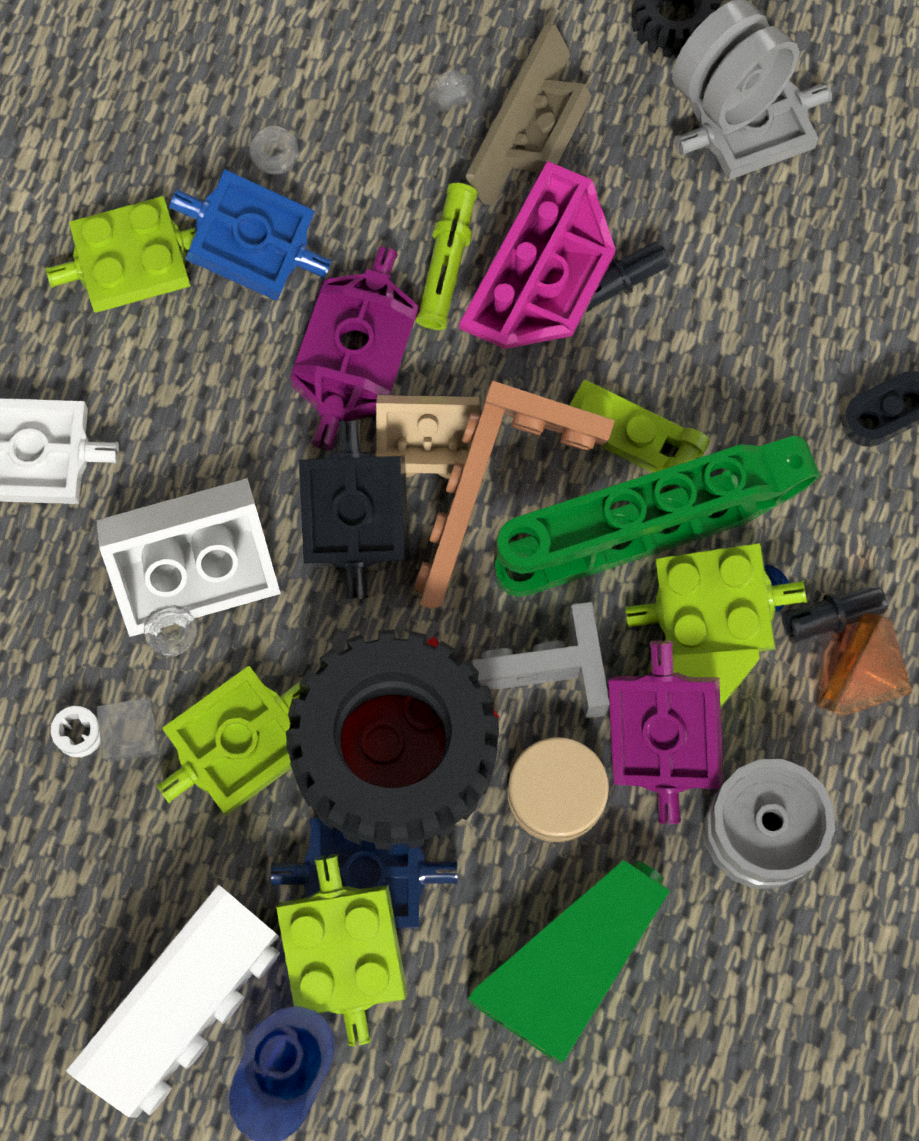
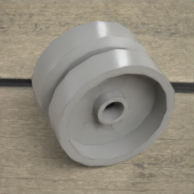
M734 0L711 13L694 30L677 57L673 68L672 81L675 87L692 103L702 104L706 116L722 130L732 132L745 127L759 117L776 100L788 84L797 67L800 51L797 43L780 28L769 27L766 16L749 1Z
M759 759L738 768L711 798L704 817L705 844L714 864L731 880L753 889H777L802 877L813 869L828 852L835 832L834 805L824 785L805 767L784 759ZM763 815L765 816L766 823L771 821L775 823L776 831H769L763 826Z

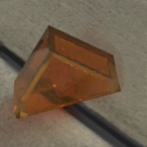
M869 613L862 615L817 704L818 707L843 717L913 693L891 620Z

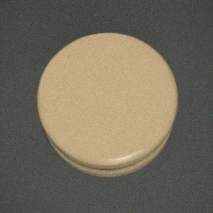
M562 737L540 740L526 748L516 759L511 769L507 788L510 811L516 822L527 833L538 839L548 842L574 840L587 833L600 818L608 799V777L598 756L584 744Z

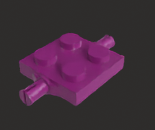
M655 640L650 642L651 673L643 676H613L608 680L614 785L641 786L650 791L657 792L658 822L666 824L669 820L668 825L681 822L680 792L691 788L719 789L724 784L720 678L688 677L673 672V641L665 640L662 643V640Z

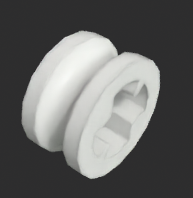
M71 706L63 709L55 716L51 723L50 733L53 742L63 753L71 757H84L90 755L98 748L102 741L103 730L100 721L90 710L82 706ZM80 719L85 727L90 728L89 736L82 734L85 741L74 745L69 737L63 736L65 728L72 729L69 723Z

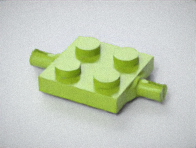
M164 196L70 221L69 225L75 243L74 261L45 268L51 288L80 280L88 291L94 312L105 311L191 287L185 269V250H188L193 242L195 227L179 231L178 226L170 218Z
M760 543L657 558L656 566L659 589L656 603L626 606V614L629 616L626 618L629 628L659 623L665 633L666 640L673 641V655L757 648L759 652L776 650L772 625L776 611L775 606L807 603L804 580L772 586L765 572L762 547Z
M247 666L165 725L162 730L177 749L180 763L183 766L161 783L156 784L167 802L170 804L172 800L196 784L198 788L210 794L224 815L228 816L292 769L286 744V731L289 730L290 726L288 712L292 699L299 698L301 693L299 683L279 696L276 692L264 686L252 668Z
M330 854L327 859L326 855L314 859L321 890L308 898L280 902L276 907L296 1016L322 1012L343 1014L348 1046H356L358 1041L360 1046L371 1041L365 1010L375 1004L405 1000L408 994L388 885L366 889L342 886L337 859L338 855Z

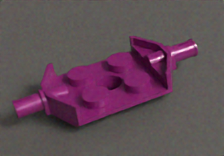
M378 247L372 269H366L364 274L329 278L323 281L290 376L291 386L319 412L321 417L314 439L311 442L317 448L321 449L323 444L324 450H332L339 428V421L376 416L377 395H391L414 322L419 313L417 304L391 282L390 274L395 259L398 256L397 252L391 248L388 249L386 255V247ZM357 330L365 333L369 340L362 348L350 350L345 348L340 342L344 334Z

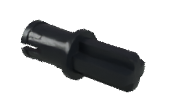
M653 242L621 260L614 257L586 312L591 311L592 308L622 292L626 295L631 294L633 286L667 269L670 265L669 257L660 242Z
M875 586L863 588L838 597L833 593L824 595L822 601L784 611L782 613L783 628L793 644L830 631L839 634L845 632L846 625L884 614L888 609L886 596L882 588Z

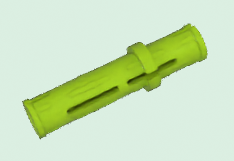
M451 183L448 185L441 220L436 222L433 228L432 236L436 241L426 276L420 310L416 317V323L424 328L434 330L446 329L447 317L457 283L464 247L469 246L471 242L472 231L469 229L478 192L475 188L463 183ZM453 220H457L453 243L451 247H448ZM442 266H447L441 293L437 294L436 291Z

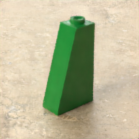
M623 860L473 990L467 1002L559 1065L562 1064L669 894L670 890L661 885L664 879L663 876L641 861L636 860L632 866Z

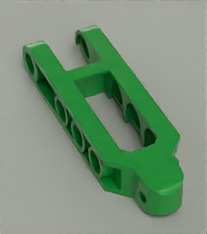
M791 436L762 446L740 444L515 517L507 521L499 531L496 546L497 557L494 566L495 581L500 589L508 595L516 597L529 596L745 525L803 492L820 477V471L808 443L802 437ZM727 469L720 475L710 478V473L714 470ZM674 484L680 486V488L660 494V490L667 485ZM617 501L631 502L612 510L609 509ZM726 509V513L719 518L708 517L712 513ZM679 525L678 529L673 533H659L663 529ZM526 533L531 535L508 544L509 540L516 534ZM631 540L629 546L624 549H611L614 545ZM505 567L521 574L535 573L527 581L518 582L507 575Z

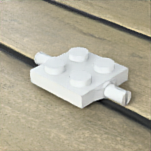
M0 398V501L79 504L81 478L87 467V462L117 464L119 444L118 442L88 441L86 435L88 408L85 401Z

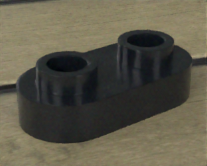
M919 371L901 373L854 397L842 417V426L847 437L858 445L872 447L919 425ZM912 396L916 399L918 406H907L903 402L902 397ZM868 417L872 419L875 423V428H864L860 424L859 418Z

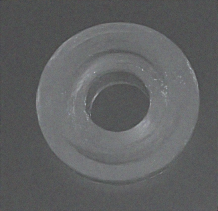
M452 70L434 79L435 86L428 91L430 101L436 102L440 111H448L463 106L474 99L475 95L472 88L475 85V81L470 74L462 75L460 70Z
M268 126L261 129L250 145V155L253 164L260 171L267 174H281L288 171L295 165L299 155L295 137L279 126ZM273 148L283 151V153L277 156L266 155Z
M164 605L149 614L145 620L143 631L145 640L151 649L165 656H177L187 651L194 642L197 635V625L194 616L186 608L179 605ZM168 624H178L177 629L172 632H163L161 630L162 627Z

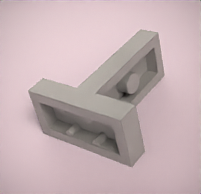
M592 602L573 604L570 607L568 615L572 646L565 647L562 641H550L535 645L533 652L513 654L511 649L500 648L486 651L481 654V659L472 660V665L479 671L478 681L481 686H488L489 690L578 678L584 717L605 716L610 703Z

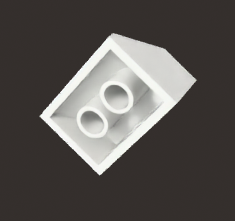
M248 478L96 520L99 548L129 637L281 594Z

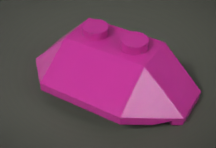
M549 161L546 162L462 317L459 329L503 349L573 336L616 251L604 213L597 199L593 180Z

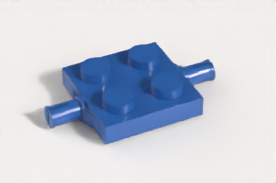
M224 169L216 189L206 197L205 202L177 188L169 205V209L176 210L196 220L195 237L185 260L273 300H278L287 277L296 270L297 266L324 279L332 263V259L306 249L307 230L315 213L314 210Z

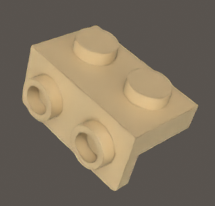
M377 395L376 456L405 455L406 478L414 476L416 473H437L444 478H450L455 461L462 464L466 463L471 444L462 442L471 412L479 414V397Z

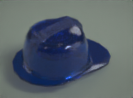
M301 1006L282 1008L266 1017L264 1021L252 1029L245 1039L241 1051L242 1058L233 1076L228 1096L230 1115L237 1129L250 1140L281 1141L296 1132L308 1116L323 1080L330 1069L335 1054L332 1030L328 1022L315 1010Z

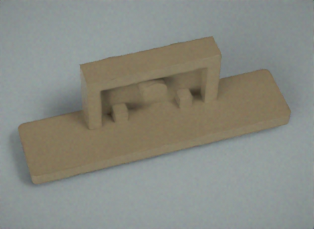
M555 24L544 25L536 42L532 45L520 73L512 83L510 92L499 113L492 121L489 132L478 153L470 163L466 179L471 187L477 190V196L483 204L493 205L512 168L541 172L547 161L557 165L592 98L586 84L558 81L570 58V51Z

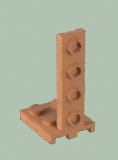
M492 381L482 414L471 412L462 442L471 444L466 463L462 464L455 461L446 488V492L455 494L450 512L446 514L439 511L430 537L431 542L439 544L433 564L422 562L413 591L423 594L420 605L435 609L444 600L503 415L513 418L511 424L513 428L538 436L546 428L562 434L560 443L587 452L594 448V444L602 446L609 441L615 420Z

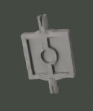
M789 81L776 100L759 117L745 127L732 132L722 130L706 116L702 104L692 103L689 100L699 121V128L676 135V148L679 149V154L683 156L686 153L707 146L716 155L728 180L816 148L819 138L809 121L808 109L831 102V89L828 88L826 82H822L819 85L800 91Z

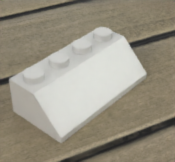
M218 885L66 1072L126 1116L137 1118L142 1111L151 1115L170 1093L172 1088L166 1084V1081L178 1066L182 1065L185 1069H188L204 1051L208 1041L202 1036L217 1019L224 1024L240 1006L244 996L239 993V990L253 974L260 979L274 964L280 954L274 948L280 941L279 936Z

